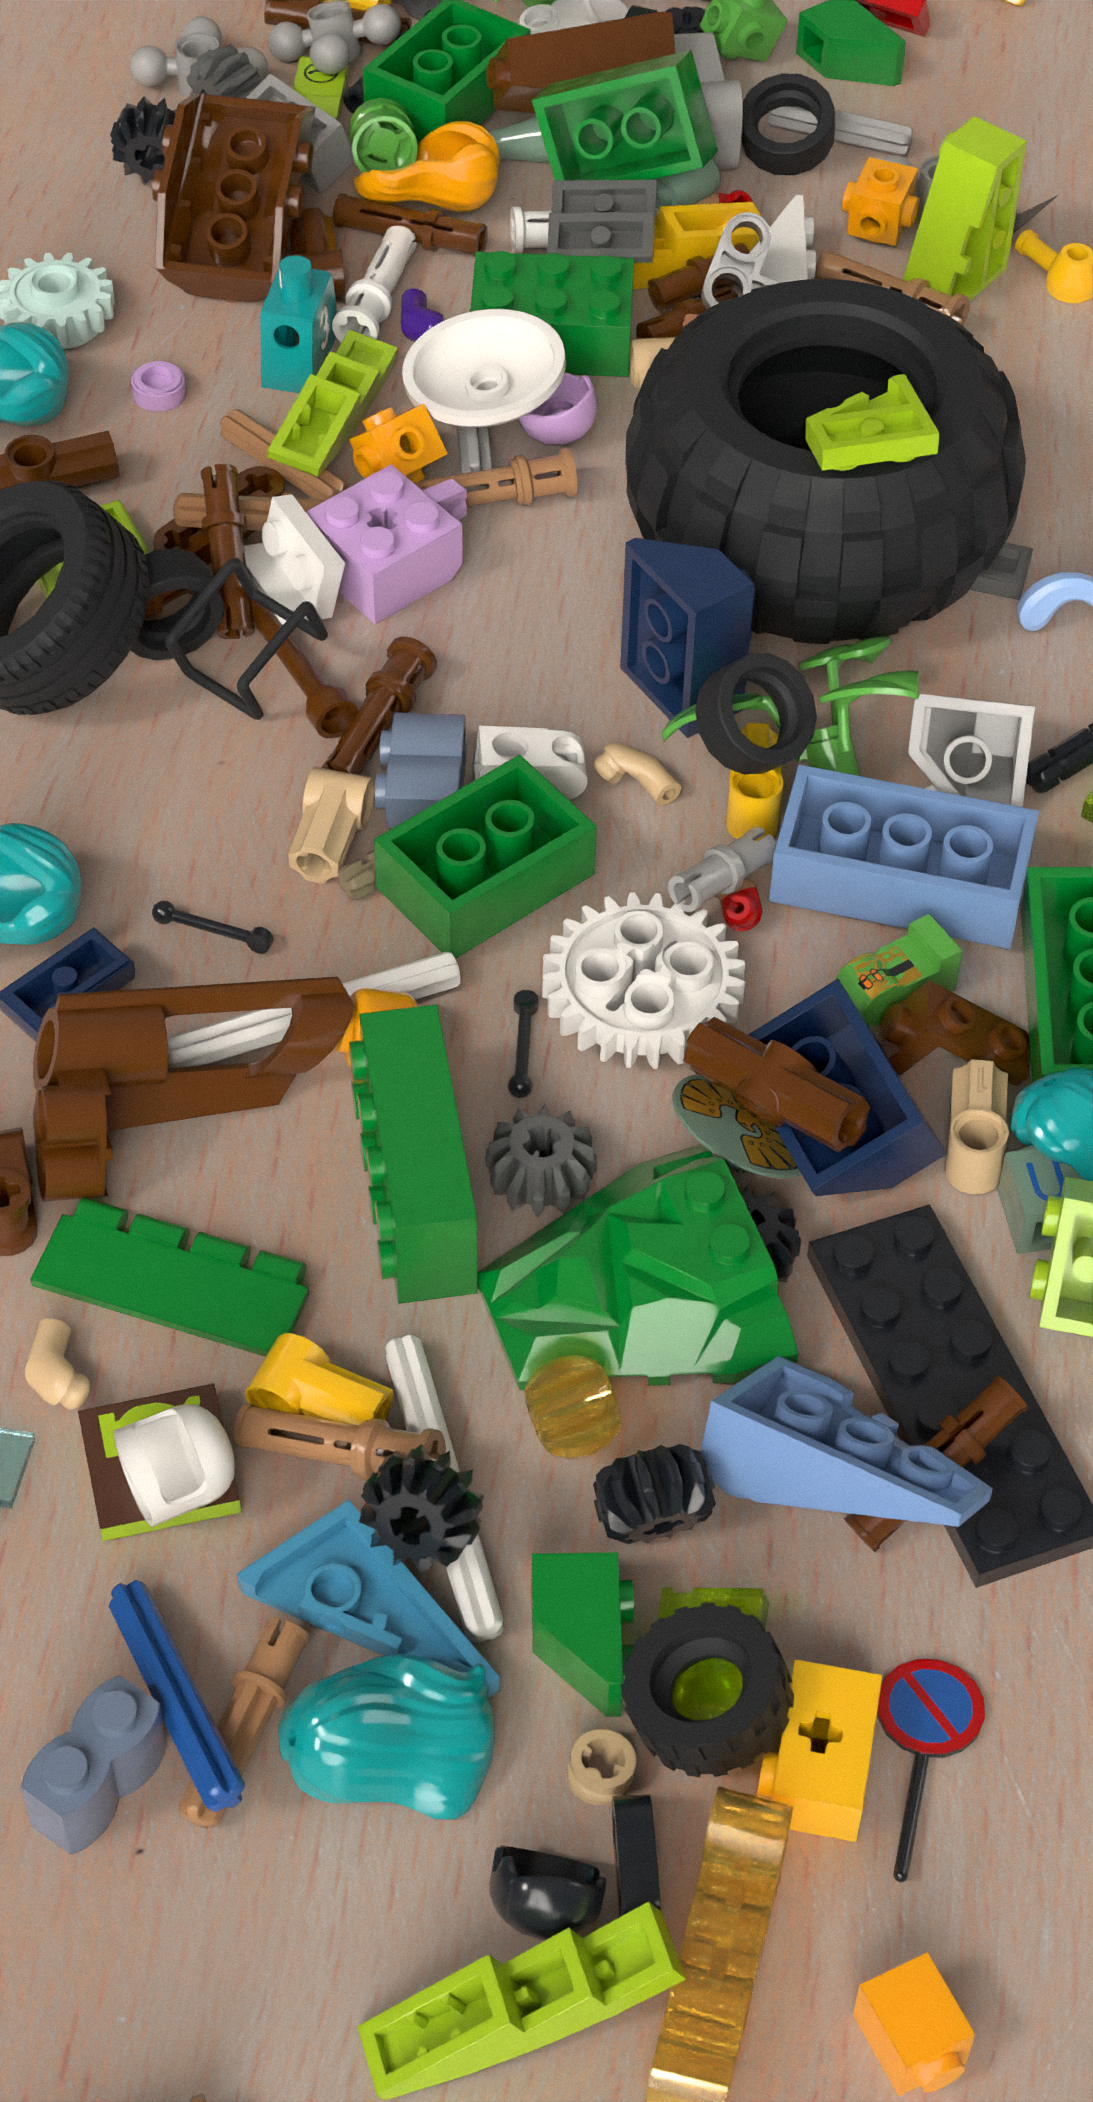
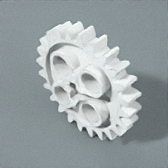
M631 892L627 899V906L619 907L611 897H604V912L600 914L587 905L583 906L581 923L566 918L563 921V936L552 935L550 938V954H544L542 998L548 999L547 1014L549 1018H560V1034L562 1036L578 1032V1050L584 1051L595 1043L600 1045V1061L606 1062L617 1051L624 1053L626 1068L633 1066L638 1055H646L652 1069H657L660 1063V1054L668 1053L676 1063L683 1064L685 1047H687L686 1040L699 1022H708L713 1017L725 1023L736 1024L739 1004H743L745 961L737 959L738 942L725 941L726 926L721 923L707 928L708 911L705 909L697 911L691 916L686 915L685 911L681 909L682 904L686 900L677 905L674 904L670 909L663 907L660 893L654 894L649 905H641L635 892Z

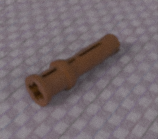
M401 636L392 641L387 649L388 659L381 670L373 672L366 682V698L321 768L356 775L362 774L366 764L380 745L381 731L389 729L393 723L395 712L408 713L416 702V689L421 681L429 679L436 670L437 660L428 646L411 637Z

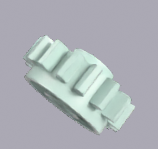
M67 252L62 260H54L51 253H45L43 262L36 263L28 257L24 259L25 269L20 270L10 267L7 270L9 280H0V319L4 320L5 325L10 322H24L42 327L52 333L59 340L62 349L65 350L78 347L93 339L99 332L105 330L104 320L113 319L114 317L113 305H115L112 280H107V272L104 267L93 269L91 258L87 257L76 263L73 261L72 253Z

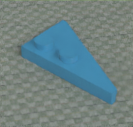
M349 1499L237 1573L238 1588L245 1596L382 1656L410 1654L426 1657L458 1672H467L476 1664H481L485 1669L484 1683L487 1686V1699L500 1691V1676L402 1562L393 1566V1551L387 1545L370 1548L371 1535L375 1530L358 1522L361 1513Z

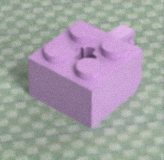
M389 465L306 511L345 562L338 592L374 624L379 623L451 581L463 564L462 524L458 520L467 515L465 501L467 492L466 489L452 478L421 490L393 465Z

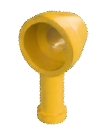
M1027 229L1020 234L1015 242V250L1023 256H1028L1047 271L1045 287L1051 296L1066 303H1082L1093 297V250L1089 246L1082 243H1070L1057 253L1039 239V235L1032 229Z

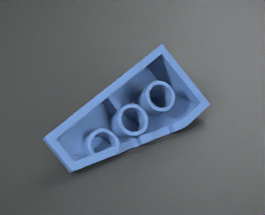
M777 1356L711 1400L700 1451L705 1466L710 1468L713 1482L731 1496L751 1499L761 1503L956 1527L963 1524L990 1501L993 1488L935 1448L922 1445L910 1446L896 1436L899 1426L897 1422L884 1413L872 1415V1419H870L851 1405L854 1393L837 1381L780 1356Z

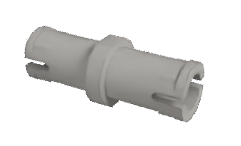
M754 827L728 845L718 844L705 851L701 862L671 877L668 882L669 896L676 905L688 897H692V899L682 904L681 907L686 912H692L719 893L729 894L742 887L746 876L773 862L776 841L770 834L759 841H754L764 835L765 832L760 827Z

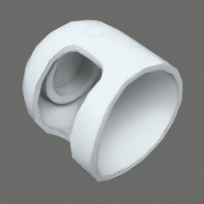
M180 1405L114 1430L115 1444L126 1480L140 1512L151 1527L219 1499L228 1490L234 1479L235 1461L228 1435L219 1420L203 1407Z

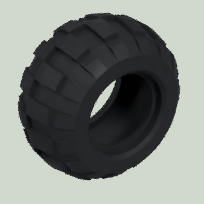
M806 279L762 286L752 289L751 292L740 297L721 301L685 325L681 334L676 336L668 350L660 349L653 359L636 397L633 417L626 432V493L643 539L719 549L736 567L743 568L749 574L755 584L751 621L752 632L758 634L769 633L792 638L793 642L829 644L830 641L865 640L897 634L899 628L908 626L910 621L928 620L964 596L982 569L988 570L1011 534L1017 518L1023 488L1026 456L1016 398L1011 384L1004 371H998L991 356L984 353V347L973 338V334L952 317L925 305L921 300L885 287L850 280ZM905 374L939 432L938 454L915 457L907 462L885 461L858 465L856 468L846 471L834 469L822 471L805 439L806 418L827 408L838 407L845 399L860 392L867 394L870 401L888 392L889 378Z

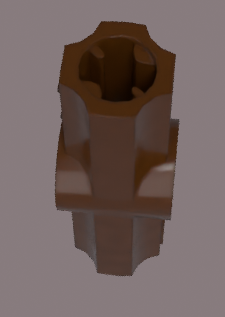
M109 430L51 443L50 440L43 436L23 435L8 443L5 448V454H0V490L23 482L50 480L63 482L73 487H80L120 477L119 464Z
M716 1017L705 1023L699 1022L687 1038V1050L683 1061L689 1069L697 1075L706 1078L714 1085L733 1093L734 1097L745 1108L767 1123L781 1127L785 1122L838 1153L847 1146H854L865 1131L867 1114L871 1108L866 1100L856 1092L850 1091L839 1085L836 1081H832L819 1074L809 1061L788 1046L775 1040H771L766 1045Z

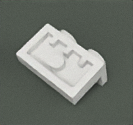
M292 494L272 497L267 522L262 528V543L244 545L247 572L260 592L293 612L302 602L309 601L314 605L321 619L332 618L345 562ZM276 615L282 624L286 622V620Z

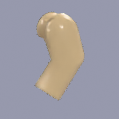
M614 742L604 746L605 752L594 761V769L610 784L617 783L623 774L627 772L642 785L660 806L672 803L681 792L680 784L654 755L621 742Z
M44 1318L38 1323L25 1366V1377L27 1383L44 1401L53 1406L60 1403L63 1407L74 1410L85 1402L91 1387L90 1381L87 1376L75 1373L74 1366L64 1358L71 1335L69 1325L58 1319Z

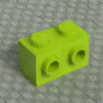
M1065 1176L1061 1197L1048 1195L1041 1235L1053 1237L1049 1261L1036 1259L1029 1299L1041 1301L1039 1327L1093 1337V1181Z

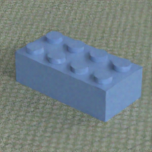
M798 764L774 851L769 901L908 929L909 923L930 914L951 938L1011 949L1039 810Z

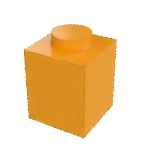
M928 1952L859 1985L853 2016L898 2097L919 2086L922 2087L925 2093L937 2091L949 2085L965 2071L964 2064L967 2063L975 2033Z

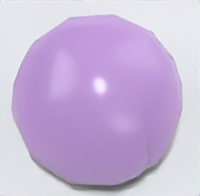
M565 373L558 388L543 404L529 414L519 418L521 426L527 435L543 445H567L581 439L592 428L598 410V400L590 378L587 375L579 378L570 373Z

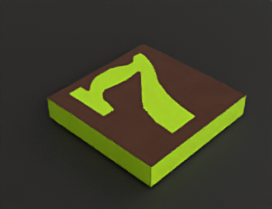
M214 1383L78 1411L102 1542L241 1513L240 1499L234 1476L230 1487L219 1499L151 1527L146 1522L133 1497L115 1444L114 1430L184 1404L197 1405L207 1409L219 1420L224 1428Z

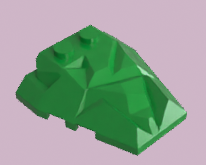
M702 1144L639 1163L477 1272V1287L519 1390L606 1387L608 1377L648 1376V1386L670 1385V1375L712 1374L713 1384L735 1383L743 1380L777 1356L793 1363L798 1362V1350L788 1314L778 1295V1277L774 1263L725 1159L714 1157L712 1152Z

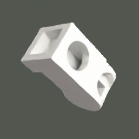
M479 725L472 763L473 781L520 754L568 800L578 797L584 792L588 783L584 745L579 736L572 732L549 730L548 728Z

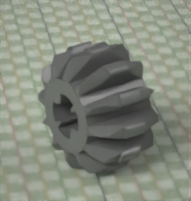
M231 44L223 48L219 46L214 50L210 49L197 58L198 61L190 66L191 73L187 76V82L193 90L190 95L200 93L246 98L263 81L258 74L259 67H253L249 62L248 55L245 52L239 53Z
M544 1104L538 1115L530 1116L518 1108L515 1116H513V1123H497V1128L493 1132V1141L489 1142V1148L486 1149V1167L489 1168L490 1185L493 1188L494 1195H507V1203H509L512 1211L525 1204L532 1205V1210L537 1218H539L545 1206L552 1205L565 1214L568 1206H570V1198L585 1200L586 1193L589 1191L590 1180L593 1179V1174L597 1171V1155L594 1154V1148H592V1136L589 1133V1127H575V1119H573L571 1111L556 1118L552 1117L547 1106Z

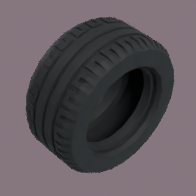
M53 480L23 482L0 490V709L12 714L36 715L69 707L94 692L111 677L127 657L140 633L148 609L149 574L146 556H144V551L139 545L137 538L96 502L88 498L76 487L64 484L63 482ZM63 562L52 592L36 614L14 632L8 634L18 605L35 582L57 564Z

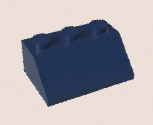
M634 538L627 541L625 545L620 669L671 720L681 711L697 704L699 690L711 673L749 654V644L752 637L751 621L755 584L743 568L736 567L719 549ZM743 680L734 686L733 695L745 694L747 680ZM743 710L733 711V715H735V714H737V713H739V712H741V711H743ZM697 720L684 724L679 730L687 738L697 734Z
M839 979L834 980L748 1034L766 1045L771 1040H775L788 1046L809 1061L819 1074L832 1081H836L839 1085L850 1091L856 1092L871 1107L867 1114L866 1129L854 1146H847L839 1153L785 1122L781 1127L775 1126L815 1196L893 1188L947 1154L867 1020Z

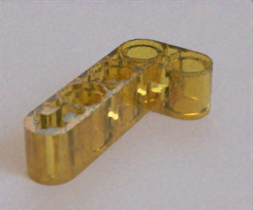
M718 1787L706 1832L701 1871L679 1954V1960L686 1980L671 1987L644 2102H728L780 1881L794 1805Z

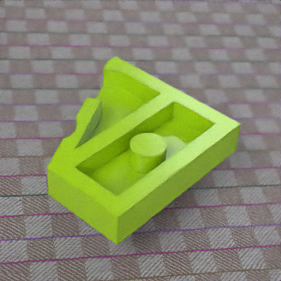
M905 374L889 378L888 392L870 401L867 394L860 392L845 399L838 407L827 408L806 418L805 439L822 471L830 469L846 471L854 469L858 465L885 461L907 462L915 457L938 454L939 432Z

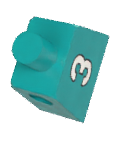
M288 256L280 261L279 269L261 309L262 388L300 393L309 375H317L336 340L332 330V321L337 313L333 276L327 271L311 269V262L303 256ZM297 331L300 341L294 346V334Z

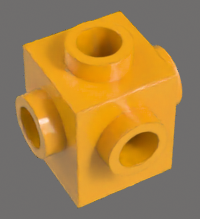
M869 157L857 182L849 181L843 196L842 212L849 213L847 235L863 238L873 243H883L896 247L904 228H912L917 218L920 198L915 196L918 168Z
M424 403L397 415L392 406L362 420L366 431L349 439L354 450L353 460L355 466L363 478H367L383 468L393 465L410 481L415 483L425 478L422 467L448 454Z

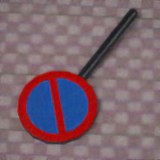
M916 1659L900 1664L884 1677L880 1688L877 1718L885 1734L901 1749L915 1754L893 1872L894 1879L898 1882L906 1881L909 1875L929 1757L944 1758L964 1751L978 1738L985 1720L984 1698L976 1682L959 1667L938 1659Z

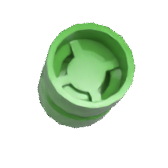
M377 98L366 101L356 109L350 119L348 132L354 162L361 173L370 172L371 170H397L416 162L418 152L416 136L411 117L403 106L394 100Z

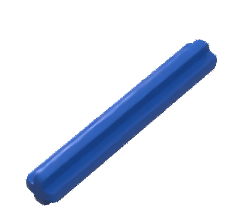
M138 1580L128 1585L119 1583L111 1590L113 1598L109 1602V1609L152 1698L160 1703L162 1718L204 1805L213 1812H218L225 1807L233 1809L242 1801L241 1792L245 1789V1782L148 1587Z

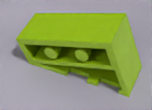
M976 116L969 119L957 131H951L944 138L939 149V160L903 280L909 282L912 279L922 278L929 281L931 288L951 296L961 293L968 296L971 302L1007 269L1027 140Z

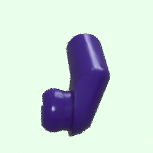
M408 289L401 296V330L403 335L410 341L415 342L430 328L445 321L443 314L427 309V296L422 290Z

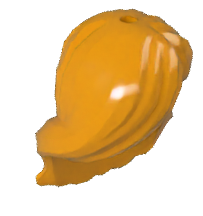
M450 122L429 133L419 143L416 162L397 170H371L370 172H363L353 179L354 186L362 197L370 201L380 203L421 201L449 211H473L484 205L491 198L495 190L501 162L499 147L494 137L484 127L471 122Z

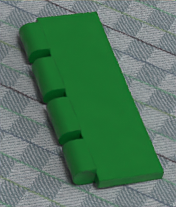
M86 1197L80 1200L74 1212V1217L65 1214L61 1215L30 1279L34 1287L264 1357L267 1356L278 1336L284 1333H293L309 1296V1287L301 1285L306 1273V1263L260 1250L252 1270L246 1269L250 1258V1246L198 1232L189 1252L184 1250L189 1238V1228L139 1213L135 1216L128 1230L129 1233H125L123 1231L128 1221V1210Z

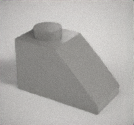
M920 694L918 700L914 699L908 754L940 792L1023 807L1035 706Z

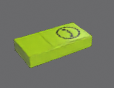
M300 57L293 90L340 122L344 102L343 94L345 93L349 78V61L341 72L327 75L321 73L313 66L310 57Z

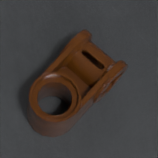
M22 1127L0 1131V1256H13L24 1252L34 1243L37 1237L38 1226L30 1186L33 1185Z

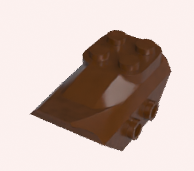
M193 93L178 104L173 125H166L162 142L163 156L166 157L164 168L156 169L152 185L153 200L157 201L155 269L168 282L180 287L188 294L199 297L241 302H258L267 297L279 269V263L285 257L293 217L300 218L302 215L304 187L300 185L302 173L309 174L312 168L313 142L309 141L316 107Z

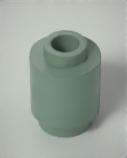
M712 158L703 168L652 179L657 180V209L660 206L693 205L710 194H714V191L720 186V173Z

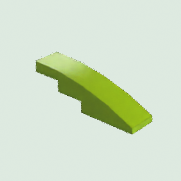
M349 329L336 353L329 352L317 375H309L269 446L267 458L318 477L340 452L375 400L396 363L398 347Z
M647 1902L583 1938L572 1929L567 1928L503 1964L490 1954H487L358 2025L357 2028L376 2095L385 2101L469 2075L544 2047L613 2017L686 1980L662 1911L650 1902Z

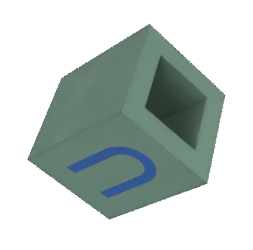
M1034 1145L1021 1148L1018 1151L1005 1152L998 1185L999 1197L1017 1254L1051 1250L1053 1237L1041 1235L1048 1195L1061 1197L1065 1176L1081 1179L1078 1172L1070 1165L1048 1159Z

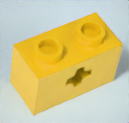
M794 1659L793 1682L790 1684L794 1693L793 1707H789L787 1714L789 1722L785 1731L782 1732L779 1753L770 1751L767 1754L764 1753L757 1796L772 1798L767 1826L856 1842L863 1811L882 1675ZM811 1744L825 1746L824 1754L810 1751Z

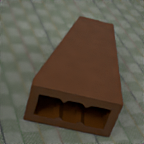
M662 11L508 38L497 55L490 59L487 67L486 80L488 88L493 89L494 109L535 114L532 99L551 83L675 54L672 12Z

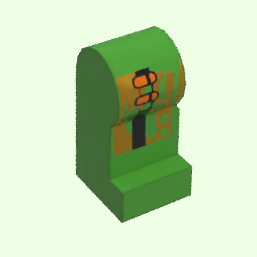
M927 914L909 923L907 935L877 949L875 953L866 952L850 960L840 970L836 979L840 980L870 1026L880 1025L882 1017L892 1005L901 1003L929 980L951 992L955 991L962 949L930 914Z

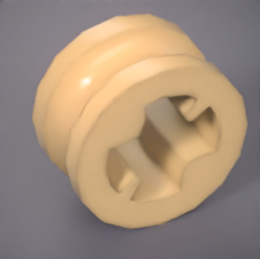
M594 1729L583 1733L574 1742L567 1767V1782L572 1792L582 1801L593 1805H609L612 1803V1796H624L629 1791L636 1768V1753L631 1743L620 1733L609 1729ZM602 1754L606 1764H616L611 1778H601L597 1768H589L592 1755Z

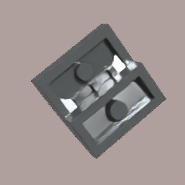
M657 180L553 181L552 213H549L547 254L558 253L562 255L597 257L610 255L634 258V263H653L658 198Z

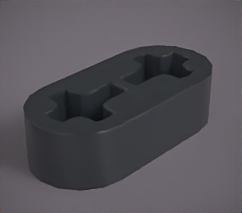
M650 1794L612 1796V1833L619 1917L647 1902H650L661 1911Z

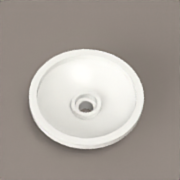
M506 309L478 310L449 318L421 335L407 352L402 367V377L406 394L415 407L424 403L431 418L459 427H491L519 419L543 404L555 392L563 379L566 369L564 346L558 333L538 317Z

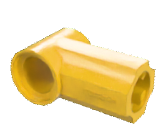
M748 722L741 729V732L753 744L763 748L773 746L778 740L779 734L772 731L769 724ZM782 766L764 774L744 775L729 769L725 825L732 837L738 839L754 827H760L765 830L764 835L754 841H759L769 834L773 837L777 833L784 786L781 775Z
M284 1333L278 1336L245 1390V1397L249 1404L257 1405L260 1408L360 1425L363 1421L372 1418L387 1421L393 1404V1389L331 1364L327 1354L314 1342L303 1336Z

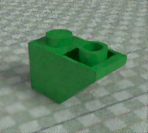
M827 0L799 12L796 54L824 78L886 86H896L901 83L906 41L855 0Z
M618 1552L532 1553V1652L606 1717H621V1684L625 1680L622 1670L625 1660L630 1659L634 1651L633 1645H622L621 1624L634 1623L633 1580H619Z

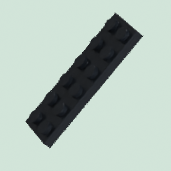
M928 1204L809 1241L807 1258L888 1417L899 1424L897 1434L902 1441L910 1446H924L941 1430L937 1423L947 1414L954 1418L992 1382L996 1375L1002 1377L1029 1407L1026 1412H1022L983 1449L986 1456L977 1465L970 1461L963 1467L993 1488L990 1501L959 1527L944 1525L974 1586L978 1588L1092 1549L1093 1504L931 1205Z

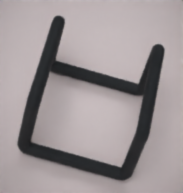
M231 558L168 632L165 644L181 671L189 679L251 718L259 720L263 717L264 713L249 684L296 627L319 641L327 639L328 632L311 602H302L293 612L260 592L255 587L242 561L239 558ZM233 572L236 574L246 594L253 601L286 620L239 678L237 690L240 696L195 669L177 642L179 637Z

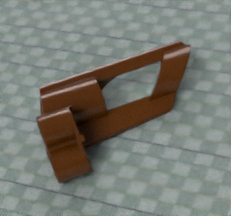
M339 977L58 994L55 1007L49 1008L43 1017L35 1044L33 1060V1079L37 1090L33 1109V1127L37 1176L42 1201L108 1196L105 1186L106 1161L113 1160V1148L107 1131L279 1105L296 1074L306 1073L326 1058L343 1037L353 1017L355 1006ZM291 1008L292 1010L290 1025L283 1039L260 1062L168 1068V1042L165 1018L175 1015Z

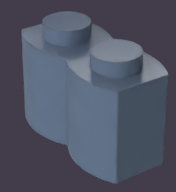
M395 712L392 730L381 731L380 765L387 766V773H376L375 808L386 809L387 827H396L463 788L467 751L465 714Z
M120 1675L107 1680L92 1691L76 1712L71 1731L61 1734L47 1743L35 1755L25 1771L21 1790L31 1826L70 1855L85 1849L95 1842L113 1820L118 1808L119 1798L133 1793L144 1785L156 1772L163 1760L167 1740L160 1703Z

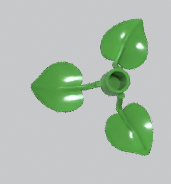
M891 636L874 637L852 645L835 646L818 652L798 663L799 671L827 664L829 692L818 698L820 704L830 701L832 724L815 728L813 739L802 755L795 758L796 762L808 760L810 767L861 776L850 735L849 704L860 696L867 694L900 695L918 700L921 675L918 670L894 671L840 687L838 670L847 659H857L872 664L892 644ZM746 693L732 696L733 711H766L780 730L778 710L769 695L762 696V694ZM696 704L681 711L666 724L662 731L664 742L681 726L696 720Z

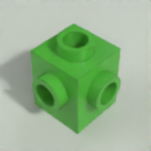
M712 0L705 11L700 27L704 32H713L718 53L721 56L731 60H736L739 56L766 62L788 19L772 0Z

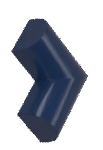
M93 927L0 991V1010L36 1042L43 1017L49 1008L55 1007L58 994L119 990L135 978L134 962Z

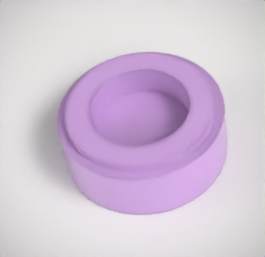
M165 361L149 362L137 368L132 374L133 399L143 409L157 412L167 411L177 407L185 399L186 385L184 373L178 366Z

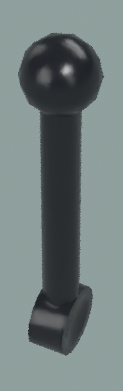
M159 901L152 909V916L159 924H168L173 921L246 942L248 947L255 953H266L274 941L273 935L266 928L255 927L252 931H248L176 910L169 901Z
M531 990L517 992L513 1002L514 1011L519 1015L515 1075L508 1082V1090L516 1098L527 1097L533 1088L531 1078L527 1076L531 1016L537 1012L539 1000L537 994Z

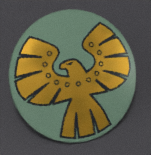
M697 1074L685 1077L678 1082L673 1091L672 1101L680 1121L701 1144L718 1157L724 1158L726 1163L736 1172L742 1174L745 1171H749L766 1177L782 1179L802 1175L775 1126L767 1123L745 1108L734 1097L733 1093L714 1085L706 1078Z

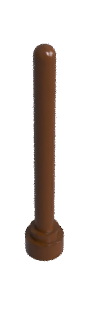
M250 598L252 621L265 640L269 642L283 624L273 612ZM289 635L275 654L307 697L306 716L317 733L324 738H336L343 735L358 712L357 706L344 689L326 684L292 636Z

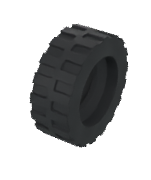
M714 1602L701 1603V1606L693 1608L684 1606L674 1610L675 1613L665 1619L661 1617L651 1624V1629L643 1637L639 1636L633 1644L634 1651L630 1659L625 1660L622 1670L625 1680L621 1684V1696L627 1705L625 1710L646 1748L653 1757L658 1755L664 1766L673 1771L676 1768L683 1770L687 1776L701 1777V1774H713L714 1777L728 1775L730 1770L738 1767L744 1769L754 1763L753 1759L761 1753L767 1754L775 1745L774 1740L780 1731H785L789 1722L787 1716L789 1707H793L794 1693L789 1685L793 1681L770 1631L766 1632L762 1622L753 1614L748 1616L742 1613L740 1607L727 1604L726 1607L716 1606ZM711 1658L724 1659L735 1665L742 1676V1691L736 1704L728 1711L705 1721L689 1719L677 1711L673 1703V1688L677 1678L685 1670L698 1662Z

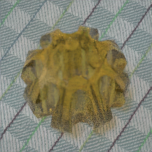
M578 1355L554 1358L538 1368L526 1383L524 1400L542 1447L553 1457L568 1460L591 1457L609 1446L619 1433L622 1417L616 1396L603 1367L592 1358Z

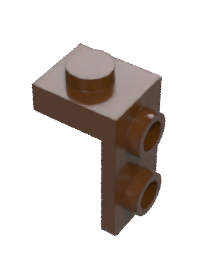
M930 980L901 1003L892 1005L885 1012L880 1022L879 1035L881 1037V1045L899 1075H902L936 1048L941 1047L968 1062L971 1059L993 1061L998 1069L1008 1073V1082L1015 1086L1020 1085L1028 1078V1033L1024 1029Z

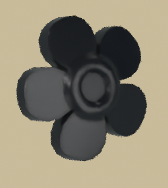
M686 6L683 10L679 7H672L665 11L672 12L674 34L705 33L700 27V23L705 15V9Z

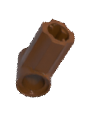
M303 208L301 217L292 219L289 234L292 253H289V256H303L311 262V269L329 272L333 276L335 298H345L342 250H337L333 217L325 215L320 208Z

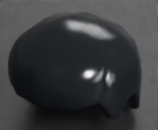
M504 1845L496 1848L489 1882L490 1897L497 1913L519 1933L541 1940H547L567 1928L572 1929L578 1934L599 1917L606 1889V1879L600 1876L598 1867L533 1850Z

